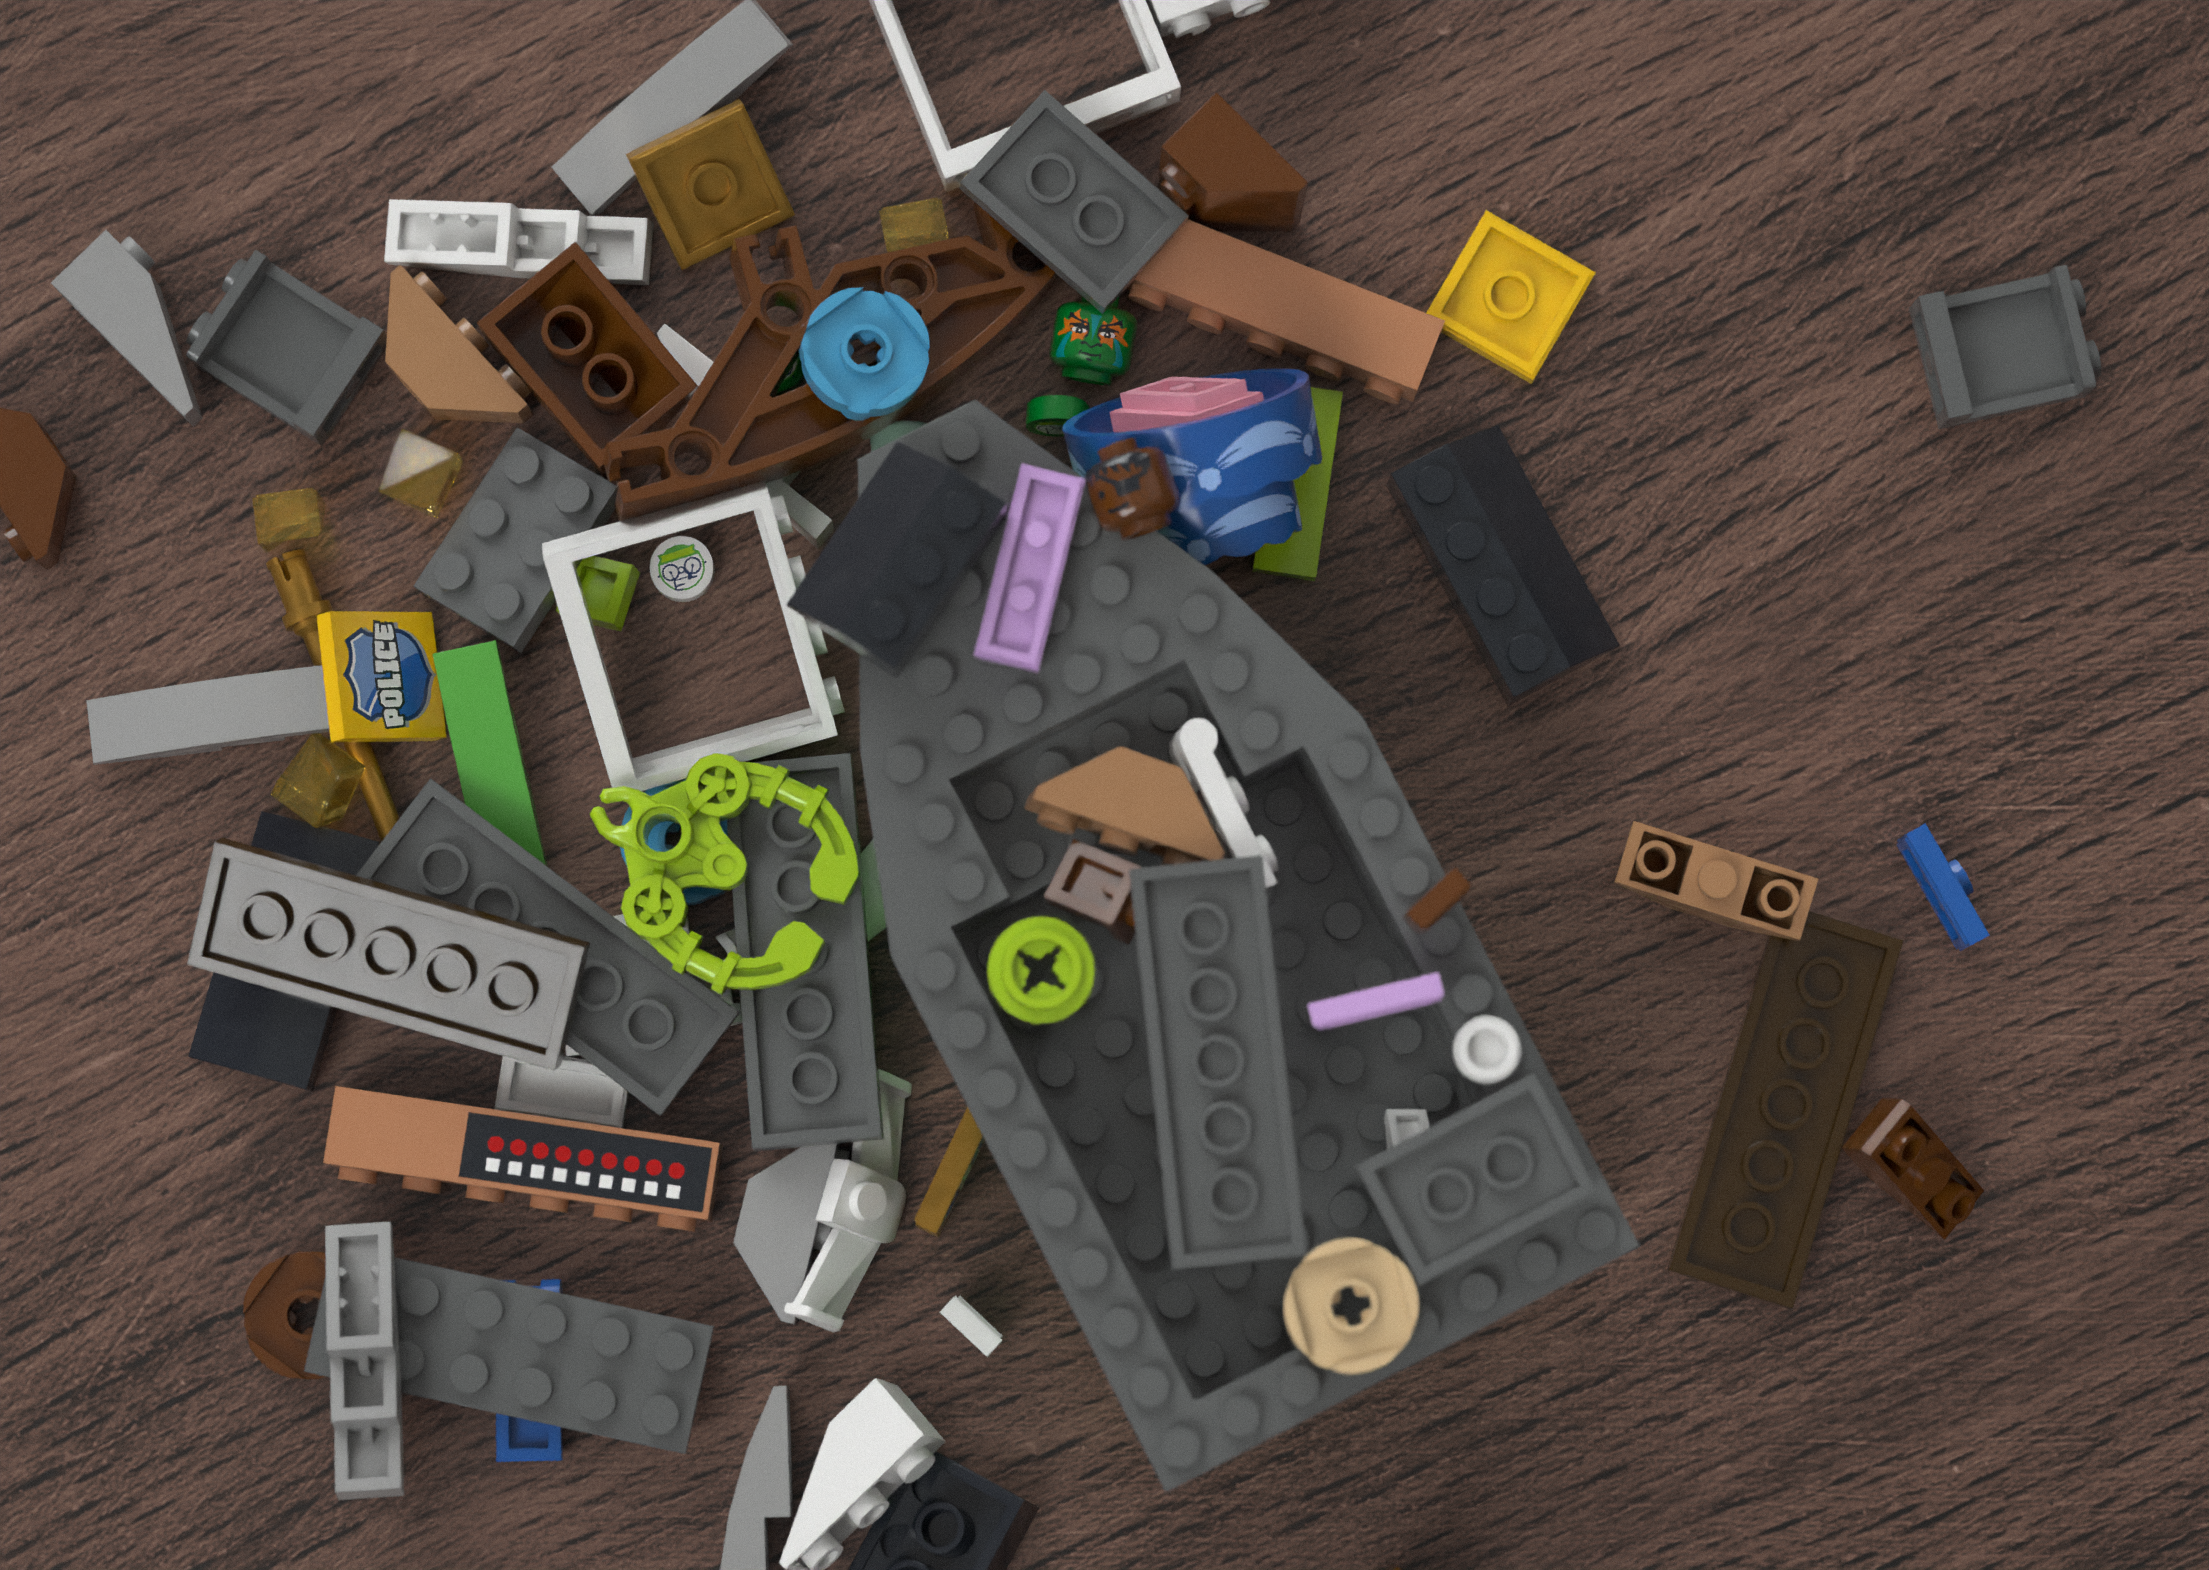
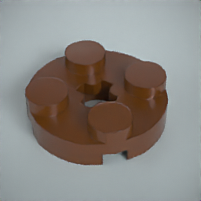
M299 1251L272 1260L254 1277L244 1297V1327L247 1332L246 1337L250 1349L267 1368L287 1378L317 1380L326 1378V1376L304 1372L314 1328L309 1327L303 1333L297 1331L294 1325L297 1323L298 1316L292 1311L294 1304L298 1300L305 1304L311 1303L314 1298L320 1301L326 1276L325 1252Z

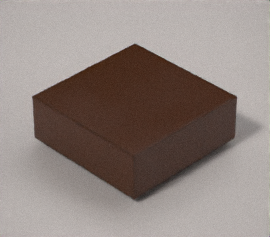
M1454 867L1412 906L1402 919L1417 935L1420 933L1423 935L1470 891L1469 886L1471 883Z

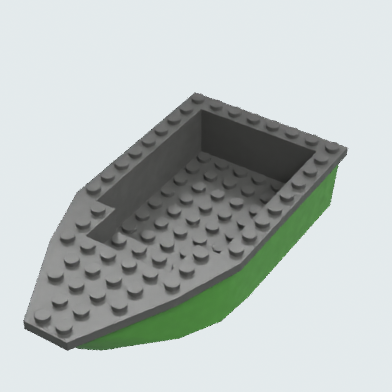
M976 400L858 458V498L896 442L899 441L952 466L1007 503V517L898 678L896 679L859 654L860 753L890 951L900 976L1165 1492L1182 1485L1639 1247L1638 1241L1460 902L1453 906L1423 935L1422 933L1417 935L1402 919L1405 913L1446 875L1363 716L1213 571L1157 531L1135 539L1122 541L1119 532L1112 533L1103 530L1098 523L1086 486L1084 487L1039 673L974 658L1021 463L1071 476L1083 477ZM1191 719H1205L1216 728L1218 742L1213 753L1225 777L1233 776L1243 789L1249 805V811L1244 813V816L1254 836L1262 835L1268 841L1278 864V870L1273 872L1277 884L1268 890L1266 894L1306 1256L1315 1248L1333 1240L1345 1238L1362 1239L1385 1248L1389 1253L1397 1257L1409 1270L1417 1288L1419 1312L1409 1342L1391 1362L1371 1372L1349 1375L1318 1367L1292 1341L1285 1324L1284 1296L1293 1271L1306 1256L1172 1270L1136 934L1130 944L1127 945L1116 940L1108 929L1051 906L1044 898L1073 839L1142 868L1161 866L1163 857L1138 849L1136 856L1111 851L1099 844L1100 835L1077 827L1074 834H1065L1048 829L1037 823L1039 814L1024 809L1028 796L1037 786L1119 746L1174 765L1169 753L1170 740ZM1049 917L1069 924L1085 939L1093 956L1095 973L1091 991L1080 1008L1061 1021L1031 1024L1008 1014L990 989L988 960L995 942L1010 926L1028 918ZM1055 947L1050 955L1045 954L1039 961L1030 956L1026 958L1018 951L1016 955L1024 960L1023 965L1030 971L1025 980L1027 984L1021 990L1023 993L1027 994L1031 988L1035 989L1042 982L1048 983L1050 986L1056 985L1062 991L1065 989V987L1057 982L1059 978L1052 972V968L1056 963L1055 957L1060 952L1058 948ZM1439 972L1445 997L1442 998V1002L1318 1031L1313 1027L1308 1008L1309 1003ZM1481 1016H1493L1506 1021L1516 1031L1521 1045L1520 1059L1516 1068L1506 1078L1492 1084H1480L1466 1078L1456 1067L1452 1053L1453 1042L1458 1031L1470 1020ZM1535 1072L1598 1192L1418 1286L1356 1168L1357 1165L1387 1150L1384 1120L1386 1109H1426L1429 1127ZM1352 1287L1340 1290L1341 1301L1331 1305L1334 1317H1346L1349 1326L1361 1324V1312L1370 1309L1368 1297H1356Z

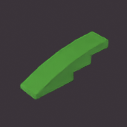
M495 640L434 653V664L465 804L547 866L531 784L525 768L514 711L510 704L498 643Z

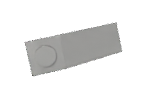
M105 230L51 284L194 427L203 418L161 288L148 272L155 264V261L130 236L119 243Z

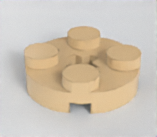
M1345 1238L1327 1242L1312 1250L1292 1273L1284 1296L1283 1308L1285 1324L1292 1341L1311 1362L1324 1369L1340 1374L1352 1375L1374 1371L1394 1359L1410 1340L1418 1317L1419 1301L1415 1282L1407 1267L1397 1257L1389 1253L1385 1248L1374 1245V1243L1357 1238ZM1348 1287L1353 1288L1356 1297L1367 1296L1370 1301V1309L1361 1312L1360 1319L1362 1323L1355 1326H1349L1346 1317H1334L1331 1305L1341 1301L1340 1290Z

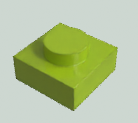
M597 556L583 558L576 569L593 625L621 632L640 572L634 565ZM557 605L556 612L560 615Z

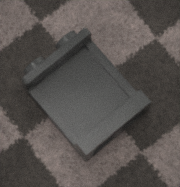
M255 250L248 261L244 259L238 260L227 274L222 284V291L226 294L213 314L208 311L204 312L191 328L186 341L191 347L186 356L203 372L318 445L323 446L386 351L387 334L384 329L362 316L359 319L274 265L266 255Z
M2067 265L2053 267L2049 273L1949 296H1945L1944 291L1922 295L1909 308L1938 430L2083 398L2096 387L2095 378L2101 376V361L2097 346L2093 340L2086 341L2080 317L2086 315L2084 291L2078 279H2070Z

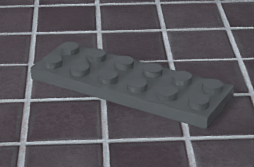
M851 753L754 762L777 768L780 765L790 771L789 777L813 789L820 785L829 790L827 800L841 816L854 842L860 878L846 905L821 900L816 897L810 890V867L822 844L812 828L809 830L798 823L802 812L779 800H776L770 810L760 805V800L750 799L749 805L738 817L727 820L728 837L742 851L748 863L746 879L740 886L732 889L737 954L742 956V958L764 956L776 932L793 921L805 923L825 941V945L810 972L780 986L757 990H740L752 1149L754 1151H766L884 1139L853 757Z
M431 778L356 875L590 942L566 1045L660 1116L668 1109L740 1014L739 1011L687 972L681 975L673 971V964L660 955L652 945L641 939L627 926Z
M1262 855L1129 869L1172 1270L1306 1256Z
M394 1257L401 1393L687 1454L715 1326ZM325 1276L304 1372L330 1377V1357L327 1352Z

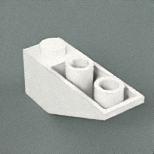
M875 1378L829 1423L779 1562L785 1570H824L841 1555L843 1551L841 1543L856 1528H865L879 1519L889 1506L887 1498L904 1482L911 1483L917 1480L933 1465L935 1461L933 1453L946 1441L898 1385Z

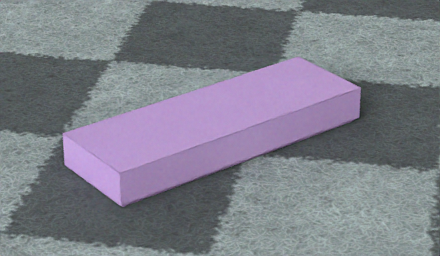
M1021 463L974 658L1039 673L1086 479Z

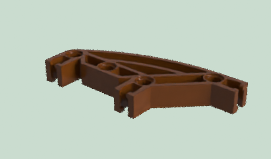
M975 202L973 203V208L983 244L965 235L838 263L833 266L818 290L813 288L796 225L779 229L775 245L768 246L771 260L782 258L786 276L785 280H777L770 284H764L761 281L752 258L753 250L760 248L758 235L754 234L735 238L729 260L744 314L673 428L607 442L603 462L609 482L621 479L619 472L621 468L657 464L661 470V481L631 490L628 479L616 483L618 491L615 507L619 521L697 501L764 480L768 483L818 464L865 441L933 399L991 352L1049 291L1057 274L1041 260L1042 270L1037 272L1021 270L1015 264L1012 256L1019 252L1033 253ZM897 279L910 280L919 287L921 291L920 297L904 300L912 305L926 325L930 344L928 351L929 364L920 389L903 407L890 414L871 416L865 420L855 421L846 418L840 411L832 409L822 402L811 390L808 383L774 397L799 357V349L810 316L825 299L848 288H863V291H874L880 294H884V291L895 294L890 283ZM775 306L790 308L796 313L799 322L790 327L776 325L770 320L767 311ZM877 345L853 361L858 365L865 363L869 367L878 364L875 357L881 347ZM684 453H693L705 460L708 470L700 475H688L678 469L674 460Z

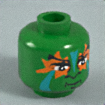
M1081 296V301H1069L1058 307L1049 357L1055 365L1062 368V378L1088 384L1111 386L1112 377L1121 376L1128 372L1132 360L1137 320L1130 312L1118 308L1120 297L1103 314L1083 296Z

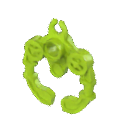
M714 753L700 758L690 768L687 780L653 796L627 786L603 789L599 796L601 802L609 804L624 801L631 808V820L625 825L616 826L611 824L605 809L600 806L593 807L589 815L599 834L609 842L624 849L630 886L624 893L621 909L627 926L641 939L648 940L660 955L673 964V971L681 975L688 971L711 983V990L723 996L727 989L757 990L780 986L796 980L812 970L825 945V941L805 923L793 921L776 932L764 956L742 958V956L730 951L725 961L699 948L703 940L701 935L693 931L689 935L686 933L683 927L686 924L689 907L683 892L685 889L697 886L731 890L740 886L748 874L747 860L742 851L723 832L720 825L722 821L738 817L749 805L750 799L760 800V805L770 810L776 800H779L802 812L798 823L809 830L812 828L822 844L810 867V890L816 897L821 900L846 905L860 875L854 842L841 816L827 800L828 789L820 785L813 789L789 777L790 771L780 765L777 768L758 763L737 761L733 756ZM664 821H671L680 825L682 835L676 847L666 852H658L649 847L648 837L655 825Z

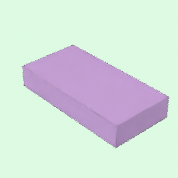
M1438 972L1309 1003L1308 1008L1313 1027L1318 1031L1439 1003L1445 997Z

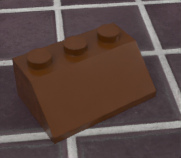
M1217 92L1161 146L1158 188L1189 215L1188 220L1216 231H1292L1300 223L1308 182Z
M576 242L571 244L477 322L484 338L526 384L534 397L604 479H608L603 462L607 442L663 430L698 388L694 380Z

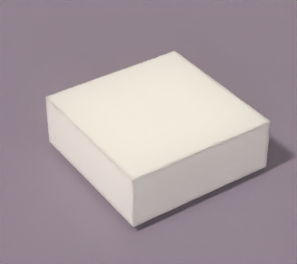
M954 1296L940 1311L947 1320L987 1357L1003 1341L1001 1339L1003 1336L961 1296L958 1298Z

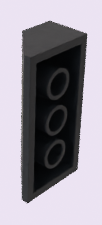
M1499 425L1447 443L1390 474L1386 485L1507 706L1516 703L1620 646Z

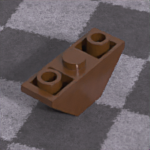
M0 408V507L12 524L4 529L3 533L23 562L34 557L41 566L49 570L58 564L77 476L43 425L32 414Z
M1882 1098L1842 1147L1844 1152L1870 1180L1944 1240L1957 1224L1963 1222L1970 1215L1976 1200L1984 1192V1189L1917 1111L1903 1099Z

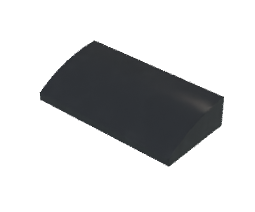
M261 811L251 846L356 876L380 845V842ZM213 972L188 1057L313 1092L338 1008Z
M935 1451L933 1453L935 1461L924 1475L911 1483L904 1482L887 1498L889 1502L887 1510L872 1524L848 1570H1006L1040 1507Z

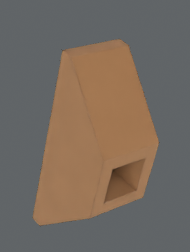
M401 265L394 269L390 276L385 362L392 373L434 419L525 423L531 418L533 414L528 404L523 400L531 393L530 389L507 364L498 371L481 354L489 347L488 343L465 318H462L455 325L440 309L439 306L447 298L428 276L421 271L412 278Z
M1120 746L1037 786L1028 796L1024 807L1025 810L1039 814L1037 823L1048 829L1065 834H1074L1077 827L1100 835L1099 844L1111 851L1136 856L1138 849L1163 857L1161 866L1221 860L1224 854V850L1183 769Z
M1633 821L1614 883L1682 913L1731 928L1799 941L1818 878Z

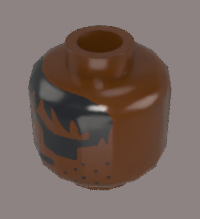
M1135 438L1118 441L1098 450L1101 462L1087 471L1085 486L1100 527L1106 532H1119L1122 541H1126L1158 531L1170 525L1172 522L1169 514L1178 507L1180 495L1164 452L1156 447L1138 448Z

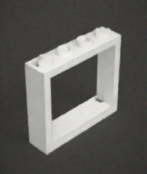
M869 0L946 192L956 189L960 186V182L1010 127L951 149L892 0ZM1146 0L1118 1L1148 73L1064 105L1067 110L1095 134L1180 101L1181 85Z
M765 480L697 501L542 543L543 559L612 787L627 786L643 791L686 779L690 768L700 758L714 753L733 756L737 761L745 762L838 735L833 715L845 711L835 676L822 679L816 656L828 653L822 630L786 605L806 574L800 556L787 558L781 535L793 532L783 495L770 499ZM754 510L810 708L633 758L574 561Z

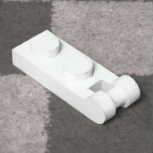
M1191 719L1170 740L1169 753L1175 766L1183 769L1224 850L1222 859L1262 855L1267 892L1277 884L1273 872L1278 870L1274 852L1264 836H1254L1244 816V813L1249 811V805L1243 789L1233 776L1225 777L1213 753L1218 742L1216 728L1205 719Z

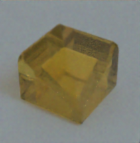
M938 197L884 207L879 211L887 253L949 239L942 199L938 200Z
M401 429L378 492L437 518L463 464V460L458 453Z
M314 488L256 495V498H252L257 542L265 552L272 551L284 541L316 537L322 533L325 504L324 499Z
M314 733L311 734L276 781L271 795L313 827L319 828L344 817L366 766L322 734Z

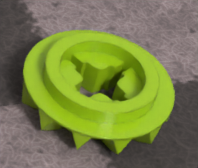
M1049 917L1028 918L1010 926L995 942L988 960V978L992 994L1008 1014L1031 1024L1061 1021L1074 1013L1087 999L1094 981V960L1085 939L1069 924ZM1055 947L1058 948L1060 952L1055 957L1056 963L1052 968V972L1059 978L1057 982L1065 987V989L1062 991L1056 985L1050 986L1048 983L1042 982L1035 989L1031 988L1027 994L1023 993L1021 990L1027 984L1025 980L1030 971L1023 965L1024 960L1016 955L1018 951L1026 958L1030 956L1039 961L1045 954L1050 955Z

